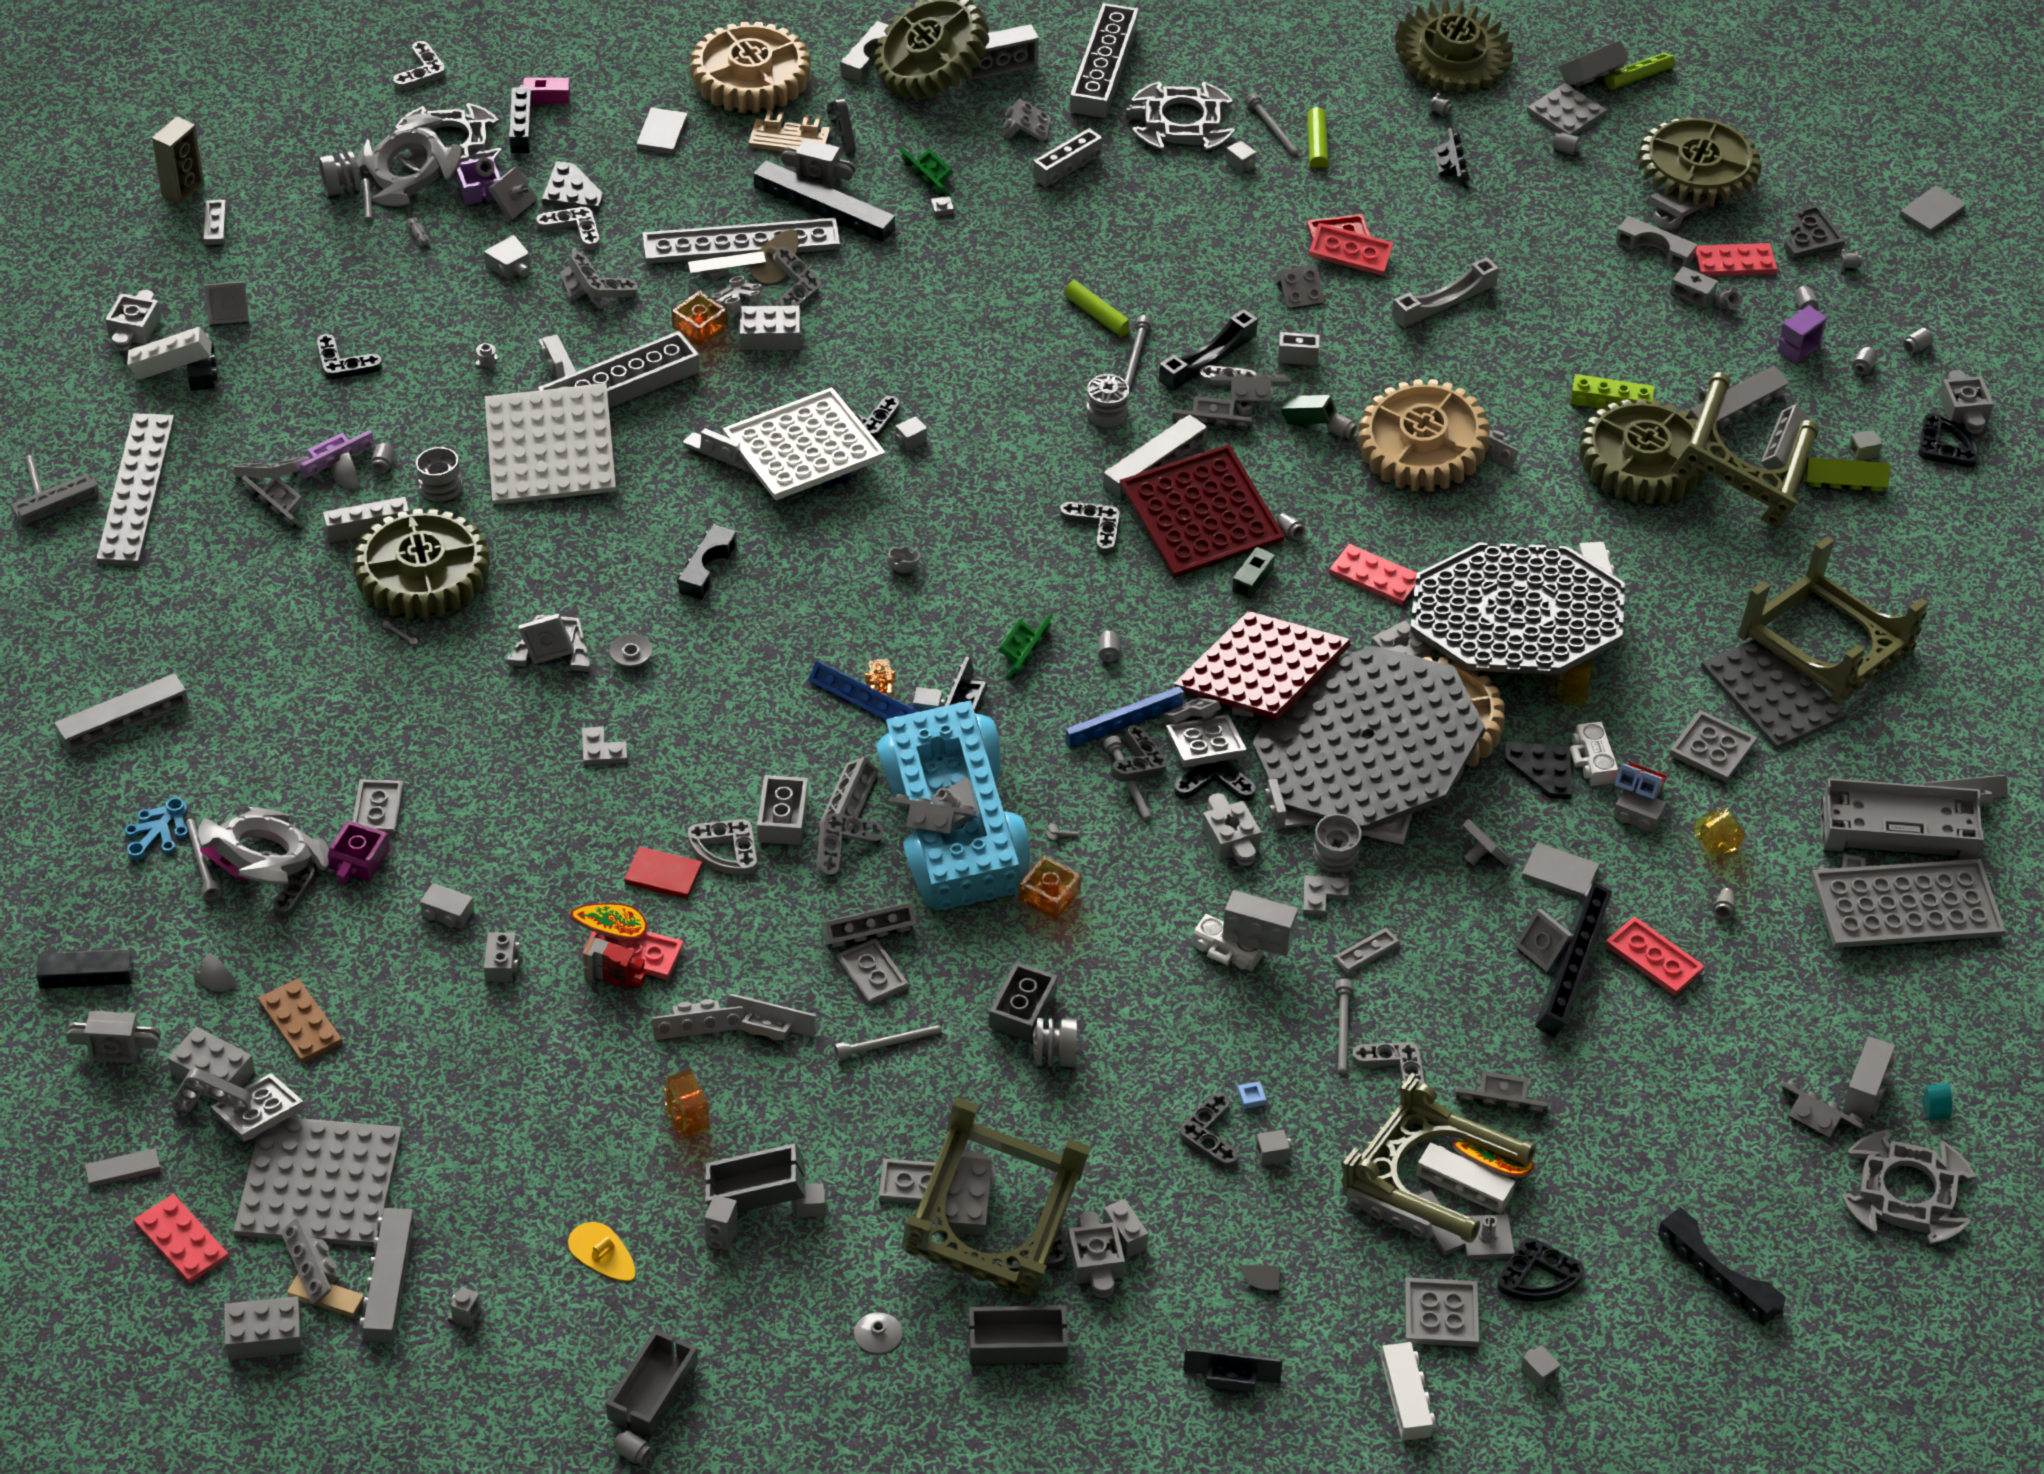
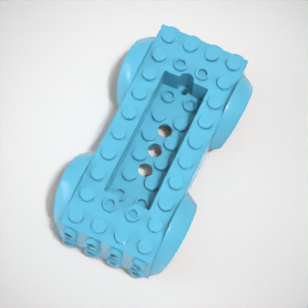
M971 701L886 719L888 733L876 744L884 773L894 797L897 794L909 796V800L918 801V798L931 800L930 797L936 795L940 788H948L968 777L972 781L980 811L979 818H973L966 822L965 826L961 829L952 830L951 835L914 829V832L904 840L906 857L925 904L935 909V911L948 910L1022 892L1029 878V841L1022 817L1003 811L995 781L1000 775V745L994 721L990 717L974 713Z

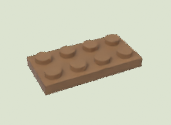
M299 978L258 997L259 1004L301 1064L343 1044L342 1038Z

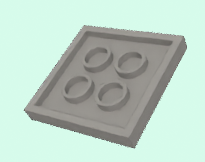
M1564 83L1528 106L1527 112L1560 134L1566 133L1574 136L1605 116L1607 109Z
M1699 710L1671 747L1669 755L1727 783L1756 744L1757 737Z
M1229 714L1166 725V732L1183 767H1194L1196 765L1216 763L1229 759L1235 760L1247 756L1246 747Z
M272 1073L243 1088L252 1095L248 1109L238 1110L222 1102H217L210 1106L212 1113L243 1142L255 1138L263 1131L275 1127L278 1123L295 1116L298 1112L305 1109L303 1100Z
M1405 1277V1343L1478 1347V1281Z

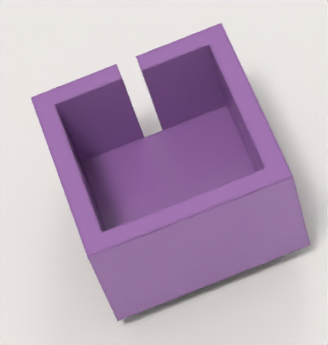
M490 156V157H485V158L491 159V160L494 162V159H493L492 156ZM479 159L459 163L455 171L456 181L465 205L480 203L482 199H486V201L495 200L488 188L500 179L496 165L492 175L483 177L476 171V163ZM485 166L480 167L483 172L487 171Z
M1808 305L1803 310H1799L1792 318L1786 319L1781 327L1782 333L1778 341V352L1794 363L1802 360L1821 346L1827 317Z

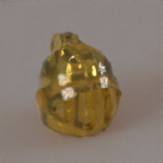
M1727 807L1704 814L1693 825V832L1696 838L1707 851L1712 853L1734 852L1741 847L1745 839L1744 831Z

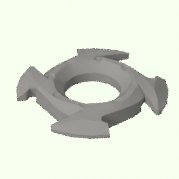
M1158 81L1139 90L1131 98L1132 104L1142 105L1145 102L1146 127L1132 128V131L1147 144L1164 150L1162 140L1177 144L1203 145V150H1209L1221 145L1234 134L1235 130L1233 128L1219 130L1220 108H1228L1233 103V100L1224 91L1206 82L1201 83L1203 91L1201 93L1200 88L1163 86L1162 90V84ZM1173 104H1189L1198 107L1202 111L1203 117L1192 124H1176L1166 119L1162 112L1166 107Z
M467 103L468 114H465V110L459 109L427 111L422 106L406 115L421 114L442 118V123L430 128L432 131L444 127H457L465 130L469 137L461 144L460 162L490 156L495 160L501 153V148L486 150L485 129L488 127L494 128L499 123V119L490 111L480 106ZM405 117L395 126L396 130L406 124L404 121ZM412 147L411 154L399 155L397 159L407 168L417 172L424 166L427 160V151L419 147Z
M421 114L405 116L404 121L406 124L383 139L374 150L372 149L371 142L367 139L360 149L356 161L358 162L360 174L363 170H369L382 190L371 198L373 203L387 207L410 205L409 197L439 178L441 169L446 181L451 179L459 165L462 146L452 144L451 147L445 148L435 132L430 129L442 123V118ZM412 147H419L427 151V160L424 166L416 173L405 177H398L390 173V164L401 151Z
M241 806L243 814L226 821L221 826L204 818L198 828V841L201 848H210L211 845L216 846V852L240 868L239 876L254 881L288 884L287 876L302 871L307 867L310 859L323 871L326 870L329 864V848L326 842L321 838L318 840L312 839L298 828L285 822L284 820H289L290 815L281 811ZM248 837L270 839L280 844L287 854L264 855L244 847L240 841Z
M1888 1130L1872 1133L1858 1140L1848 1150V1156L1865 1159L1866 1162L1862 1171L1859 1196H1853L1848 1193L1841 1195L1847 1209L1856 1220L1874 1234H1876L1878 1229L1877 1217L1891 1225L1926 1233L1928 1235L1926 1241L1932 1245L1951 1239L1960 1234L1970 1224L1969 1218H1950L1956 1202L1958 1181L1962 1180L1968 1183L1975 1179L1976 1176L1963 1156L1946 1142H1940L1939 1158L1936 1151L1925 1147L1891 1141L1889 1144L1891 1136ZM1899 1166L1917 1168L1931 1178L1935 1187V1194L1923 1203L1911 1204L1902 1202L1887 1191L1883 1180L1884 1175L1889 1170Z

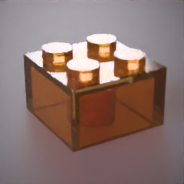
M698 291L671 310L672 328L680 331L682 335L699 346L728 327V310L701 291Z
M1044 855L1020 882L1019 901L1057 920L1081 892V874Z
M688 1069L666 1077L665 1088L662 1089L666 1100L663 1105L666 1114L673 1117L672 1124L675 1132H680L683 1139H687L710 1131L708 1101L692 1070Z

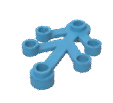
M174 797L169 799L165 807L140 810L138 812V819L141 824H129L125 827V834L128 838H135L139 833L149 831L141 842H132L128 845L127 852L131 860H142L146 856V849L160 833L163 841L161 845L163 848L162 852L164 854L174 853L176 850L175 843L171 840L168 824L172 819H174L176 825L174 830L175 837L180 840L188 837V829L184 826L182 818L187 811V805L181 798ZM163 816L160 820L151 821L153 817Z

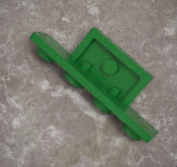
M902 146L898 148L902 153L900 157L906 164L911 163L912 169L918 175L922 173V178L927 184L933 183V188L939 195L951 196L942 183L954 172L930 148L917 160Z
M1049 613L1036 631L1020 619L1015 623L998 649L1000 653L1014 663L1006 675L1008 679L1013 674L1018 675L1025 666L1022 664L1023 661H1028L1034 653L1031 650L1032 647L1036 648L1043 639L1040 635L1042 632L1045 634L1051 627L1052 623H1050L1053 614Z

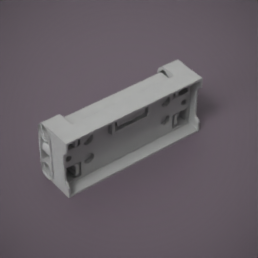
M1828 778L1824 795L1821 798L1822 846H1824L1822 850L1843 852L1845 847L1956 856L1957 860L1979 859L1984 841L1980 815V789Z

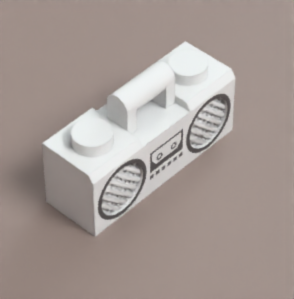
M1602 722L1578 724L1575 733L1572 734L1573 746L1570 747L1575 766L1583 767L1584 778H1588L1590 786L1615 783L1618 768Z
M1205 914L1193 932L1192 945L1200 951L1208 952L1207 957L1227 966L1232 961L1237 967L1252 972L1265 951L1222 939L1224 921Z

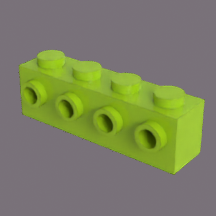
M1575 374L1570 404L1606 409L1610 403H1616L1618 406H1621V400L1625 399L1630 400L1632 404L1636 403L1637 398H1643L1647 404H1651L1655 386Z
M1808 457L1805 465L1804 482H1809V486L1821 487L1822 483L1830 484L1829 488L1842 489V485H1850V489L1862 490V486H1869L1870 491H1883V488H1889L1891 463Z

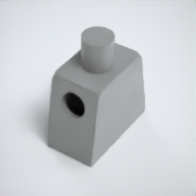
M514 235L484 251L485 265L502 276L511 278L516 274H519L521 277L529 275L530 262L528 251Z

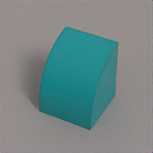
M1949 1083L1926 1086L1922 1104L1928 1120L1951 1118L1952 1094Z

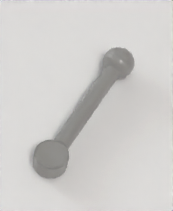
M389 621L383 622L385 629L389 628L406 639L411 646L418 644L416 638H410L393 627Z

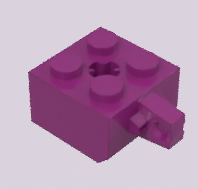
M347 820L328 852L329 868L338 871L336 874L337 883L346 886L352 877L370 882L390 851L388 833Z

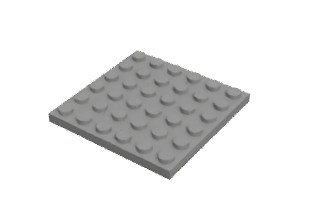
M287 1118L275 1127L258 1134L234 1227V1236L283 1239L281 1231L297 1217L301 1219L307 1235L310 1237L322 1239L326 1243L374 1247V1239L379 1237L380 1233L377 1231L378 1218L383 1216V1210L386 1207L401 1140L402 1127Z

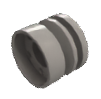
M352 151L346 152L347 161H345L343 153H339V162L337 163L332 155L319 157L320 172L327 197L340 195L341 185H344L347 193H350L351 183L354 191H360L361 175L358 162Z
M1113 374L1099 375L1090 380L1087 385L1086 415L1088 419L1101 427L1118 426L1126 420L1129 402V385L1127 382Z
M434 447L425 450L416 458V471L419 477L420 492L423 497L434 502H443L459 495L463 488V481L461 479L459 458L456 452L445 447Z
M1331 814L1322 818L1316 825L1313 857L1315 863L1320 868L1329 872L1340 873L1350 870L1357 863L1361 829L1353 818L1345 814Z
M1037 1018V1024L1033 1032V1054L1036 1066L1042 1067V1056H1048L1047 1067H1051L1053 1057H1058L1060 1067L1075 1068L1077 1019H1061L1059 1029H1054L1053 1019L1049 1018V1028L1044 1029L1043 1018Z

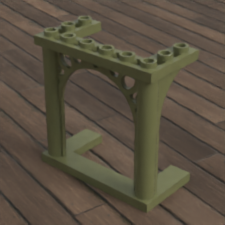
M1827 536L1815 545L1807 575L1766 605L1771 585L1763 581L1750 591L1738 637L1744 641L1751 637L1832 692L1831 700L1838 705L1844 699L1848 700L1855 691L1861 690L1867 682L1875 680L1878 674L1882 671H1887L1894 662H1899L1905 654L1911 653L1916 648V639L1922 630V621L1927 615L1926 608L1928 602L1923 598L1919 599L1909 607L1907 614L1902 616H1890L1873 609L1824 576L1835 541ZM1812 592H1815L1858 621L1869 633L1872 649L1866 657L1862 658L1865 649L1860 645H1856L1845 653L1841 663H1827L1805 654L1767 628L1766 625ZM1884 641L1890 643V645L1882 646L1878 642Z
M956 1097L947 1127L948 1134L915 1216L909 1215L901 1248L912 1256L920 1255L926 1257L931 1263H942L950 1266V1269L955 1272L969 1273L979 1281L987 1280L995 1283L998 1288L1004 1290L1009 1288L1017 1291L1022 1297L1036 1298L1046 1270L1048 1257L1077 1180L1080 1181L1091 1146L1068 1139L1062 1156L974 1123L978 1105ZM968 1140L1057 1172L1034 1233L1024 1244L1014 1250L996 1254L974 1250L955 1236L947 1222L945 1214L946 1196ZM936 1219L942 1222V1225L932 1227V1224L936 1225ZM937 1232H944L948 1235L947 1240L942 1243L933 1242L931 1237ZM949 1244H954L957 1246L958 1249L955 1250L954 1248L947 1246ZM1021 1252H1028L1024 1258L1020 1255ZM1008 1258H1014L1018 1261L1020 1266L1018 1272L1008 1269L1006 1264ZM992 1261H1000L1001 1267L997 1264H992Z

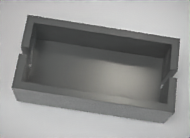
M796 1143L706 1163L707 1184L705 1202L709 1207L714 1195L736 1200L738 1213L805 1198V1179L803 1178L805 1177V1159Z
M1066 1306L969 1307L970 1365L1067 1363L1068 1333Z
M654 1329L607 1401V1420L625 1428L631 1425L632 1431L651 1439L697 1367V1347L678 1339L676 1341V1356H674V1337Z

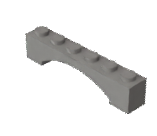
M1486 257L1471 264V267L1462 276L1440 290L1421 296H1413L1410 292L1394 299L1392 318L1405 328L1497 285L1499 268Z

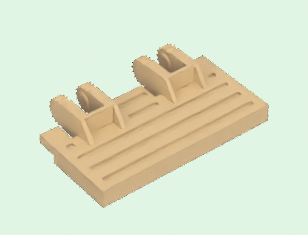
M768 110L765 120L756 118L748 147L784 152L788 146L798 149L803 139L827 144L830 128L822 127L821 132H819L821 117L817 116L814 125H809V115L804 116L802 126L797 123L785 122L784 127H782L784 112H779L777 121L772 120L773 111Z

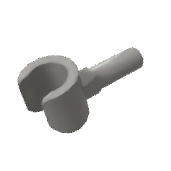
M1049 824L1047 826L1049 831H1046V834L1051 841L1058 840L1060 837H1078V832L1059 830L1056 824Z

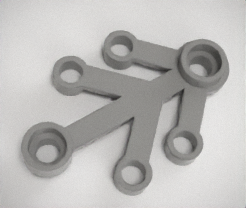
M737 276L729 280L728 288L712 295L713 301L710 304L712 310L716 311L722 309L725 302L726 308L730 313H737L741 311L742 307L740 296L749 297L751 302H756L762 299L760 293L763 292L761 284H751L745 280L744 276Z

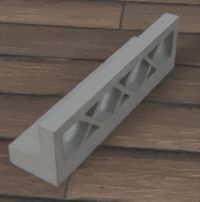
M84 474L11 504V508L23 526L97 496L98 484L94 478L90 479L88 474Z
M866 757L846 763L821 820L830 813L858 818L879 771ZM832 820L828 821V824H831V827L837 826L836 824L832 823ZM848 823L847 825L850 833L854 827L853 823Z

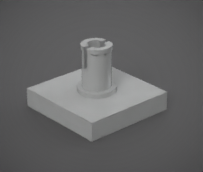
M518 167L512 168L488 188L508 220L514 219L538 199Z
M245 281L204 285L209 325L249 321Z
M560 614L519 625L518 630L533 664L574 653V647Z
M968 777L948 788H940L936 795L930 797L933 804H939L940 801L952 803V807L961 808V805L972 806L980 815L973 784ZM955 815L952 830L973 818Z
M1470 819L1463 824L1478 842L1464 856L1473 866L1487 852L1493 854L1504 865H1507L1512 860Z
M1536 909L1515 946L1546 972H1551L1572 939L1573 934L1545 911Z
M1508 1214L1468 1216L1480 1221V1229L1472 1243L1465 1241L1466 1260L1504 1259L1513 1256L1515 1252Z

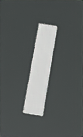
M764 252L692 261L688 262L690 273L762 263L766 262Z

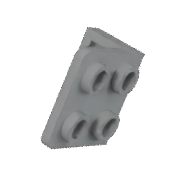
M1020 98L1013 106L1008 107L1005 112L1006 121L1003 125V137L1011 139L1021 129L1042 142L1047 140L1050 124L1049 115Z
M1302 265L1294 269L1283 268L1275 276L1276 284L1282 285L1287 308L1323 303L1324 296L1317 265Z
M1277 779L1268 780L1267 789H1264L1265 801L1269 804L1270 818H1273L1276 829L1308 826L1318 823V817L1315 818L1301 814V811L1292 808L1286 810Z

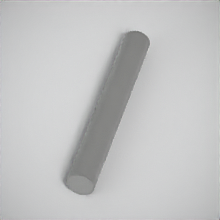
M363 179L365 221L370 222L373 221L370 180Z
M27 455L25 460L35 495L42 492L34 457L33 455Z

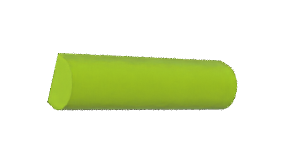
M1662 53L1610 72L1603 76L1605 85L1610 90H1615L1671 69L1675 66V56Z
M1315 107L1307 113L1309 167L1328 168L1326 112L1322 108Z
M1076 280L1067 285L1064 296L1119 337H1123L1130 332L1129 319Z

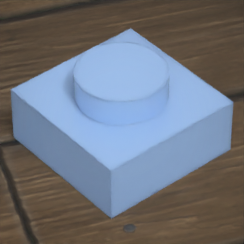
M1260 1082L1239 1085L1237 1087L1243 1109L1266 1105V1097Z

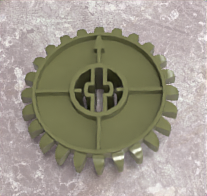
M1444 0L1441 13H1438L1433 1H1430L1427 15L1422 7L1417 5L1415 17L1408 11L1405 22L1400 20L1395 34L1396 53L1399 54L1400 63L1407 65L1406 70L1409 73L1416 74L1419 81H1426L1431 87H1440L1444 91L1456 90L1459 93H1464L1468 89L1473 92L1479 91L1480 86L1488 88L1491 87L1492 82H1499L1503 74H1506L1510 68L1514 52H1511L1514 42L1506 43L1510 33L1509 30L1498 35L1502 23L1500 20L1488 27L1491 16L1490 12H1487L1478 21L1476 20L1478 6L1475 5L1468 15H1464V5L1460 1L1455 13H1451L1448 0Z
M1685 117V119L1681 120L1672 119L1668 124H1659L1657 129H1651L1647 133V137L1643 138L1637 160H1639L1638 170L1645 168L1643 179L1646 180L1655 175L1652 184L1653 190L1663 182H1666L1664 196L1667 197L1677 187L1679 188L1678 202L1680 203L1685 199L1688 192H1693L1694 206L1699 204L1702 194L1707 195L1710 207L1714 206L1716 193H1720L1724 203L1728 204L1731 190L1740 200L1743 187L1750 193L1753 182L1755 184L1758 183L1762 165L1760 154L1755 149V144L1751 140H1746V135L1743 132H1737L1734 130L1735 127L1722 124L1717 120H1707L1706 118Z

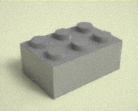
M1619 40L1558 67L1564 82L1569 86L1574 84V87H1578L1624 67L1622 63L1629 61L1622 41Z
M742 306L740 311V350H800V306Z
M764 775L757 822L758 842L802 845L808 802V778Z
M1233 890L1225 908L1222 939L1287 957L1295 936L1298 908Z
M195 1027L167 1058L171 1075L181 1080L185 1079L189 1070L197 1068L242 1087L255 1072L251 1054L198 1027Z
M1868 1036L1849 1085L1842 1113L1848 1116L1850 1113L1855 1114L1867 1123L1871 1115L1876 1116L1880 1105L1878 1102L1883 1098L1886 1089L1884 1085L1889 1082L1892 1074V1069L1889 1068H1893L1896 1060V1055H1893L1895 1045Z
M961 1157L945 1200L947 1222L954 1234L986 1236L992 1180V1160ZM938 1219V1225H942V1222Z
M298 1296L224 1304L225 1347L228 1360L302 1353V1322Z

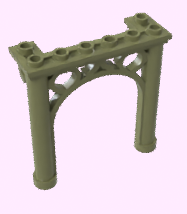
M1714 373L1710 378L1709 390L1691 440L1670 471L1689 480L1697 468L1769 506L1762 514L1760 520L1775 528H1779L1798 503L1795 495L1813 441L1817 438L1819 427L1810 420L1800 423L1787 464L1783 468L1769 470L1746 463L1734 455L1724 445L1718 435L1716 422L1731 380L1724 373ZM1711 451H1717L1722 458L1712 454ZM1763 479H1769L1774 487L1764 482Z
M1411 1073L1408 1079L1403 1080L1399 1087V1093H1401L1399 1107L1390 1113L1386 1124L1380 1126L1373 1141L1367 1143L1363 1154L1359 1153V1149L1354 1148L1349 1155L1343 1158L1341 1168H1343L1341 1181L1343 1184V1195L1347 1196L1349 1187L1429 1221L1434 1226L1460 1236L1461 1240L1472 1243L1478 1235L1480 1221L1408 1191L1400 1182L1397 1174L1400 1160L1410 1148L1421 1141L1433 1137L1450 1136L1463 1139L1528 1166L1535 1155L1536 1144L1529 1141L1522 1142L1452 1113L1435 1101L1437 1093L1432 1087L1426 1084H1419L1416 1074ZM1411 1124H1419L1423 1127V1130L1409 1132L1406 1129ZM1400 1134L1402 1138L1395 1140L1397 1136ZM1385 1152L1389 1154V1159L1382 1157ZM1379 1167L1389 1169V1173L1378 1176L1380 1174Z

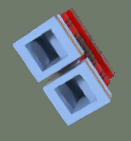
M1629 762L1627 765L1621 764L1614 785L1632 792L1636 790L1635 793L1655 799L1661 795L1667 775Z

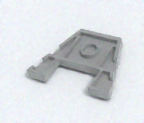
M537 615L533 621L549 616ZM561 617L574 647L570 663L571 670L590 672V663L579 618ZM523 639L515 645L514 652L508 655L507 665L527 666L529 653Z

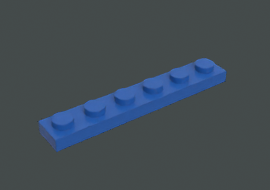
M820 661L815 662L808 681L884 719L920 712Z
M1178 686L1066 729L1065 743L1069 748L1081 746L1087 741L1102 738L1108 733L1120 731L1132 724H1139L1151 717H1157L1161 713L1183 705L1184 692Z

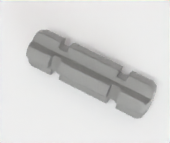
M416 217L409 218L407 220L408 226L421 247L428 246L429 238Z

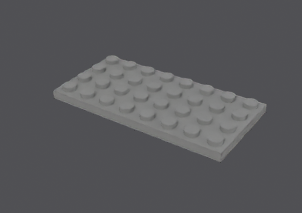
M1981 859L1812 870L1810 875L1833 948L2004 936L2006 932Z

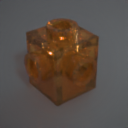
M889 659L868 660L865 684L882 693L892 692V683H896L895 670H891Z

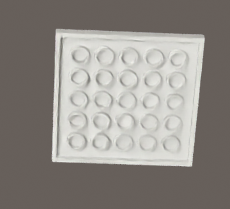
M606 383L485 396L493 504L616 491Z
M833 388L723 428L725 437L740 442V456L775 501L886 459L885 451Z

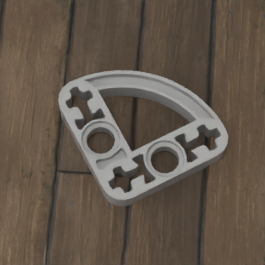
M738 819L692 825L688 829L689 845L696 857L705 865L720 872L738 875L751 874L757 869L754 838L749 821ZM717 830H723L726 832L724 835L721 836L714 834V832ZM733 842L736 861L717 857L710 853L703 845ZM742 844H747L750 846V848L742 850L739 848V846ZM744 857H748L750 865H745Z

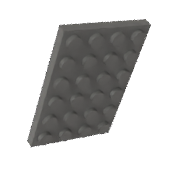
M1751 640L1701 663V668L1776 750L1846 719V714L1831 700L1830 696L1817 682L1755 640Z

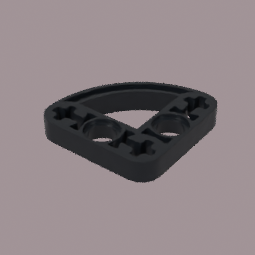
M1927 414L1924 417L1918 447V455L1921 458L1963 467H1973L1976 464L1978 447L1975 439L1967 429L1941 415ZM1930 422L1934 423L1933 428L1930 427ZM1941 428L1955 435L1965 447L1939 443ZM1925 435H1931L1934 439L1926 438ZM1926 446H1930L1929 451H1926ZM1948 452L1953 456H1946L1943 453Z
M1527 1238L1521 1242L1500 1273L1497 1288L1501 1293L1519 1300H1552L1567 1294L1580 1283L1584 1274V1266L1578 1260L1537 1239ZM1534 1248L1535 1250H1532L1527 1258L1525 1256L1527 1249ZM1553 1257L1557 1259L1558 1263L1551 1265L1545 1259ZM1515 1263H1522L1526 1269L1516 1270L1513 1265ZM1534 1265L1563 1279L1559 1283L1546 1287L1521 1286ZM1573 1269L1577 1270V1272H1574L1573 1274L1569 1273V1271H1572ZM1511 1275L1514 1276L1512 1284L1510 1283L1508 1286L1504 1284V1282L1509 1281Z

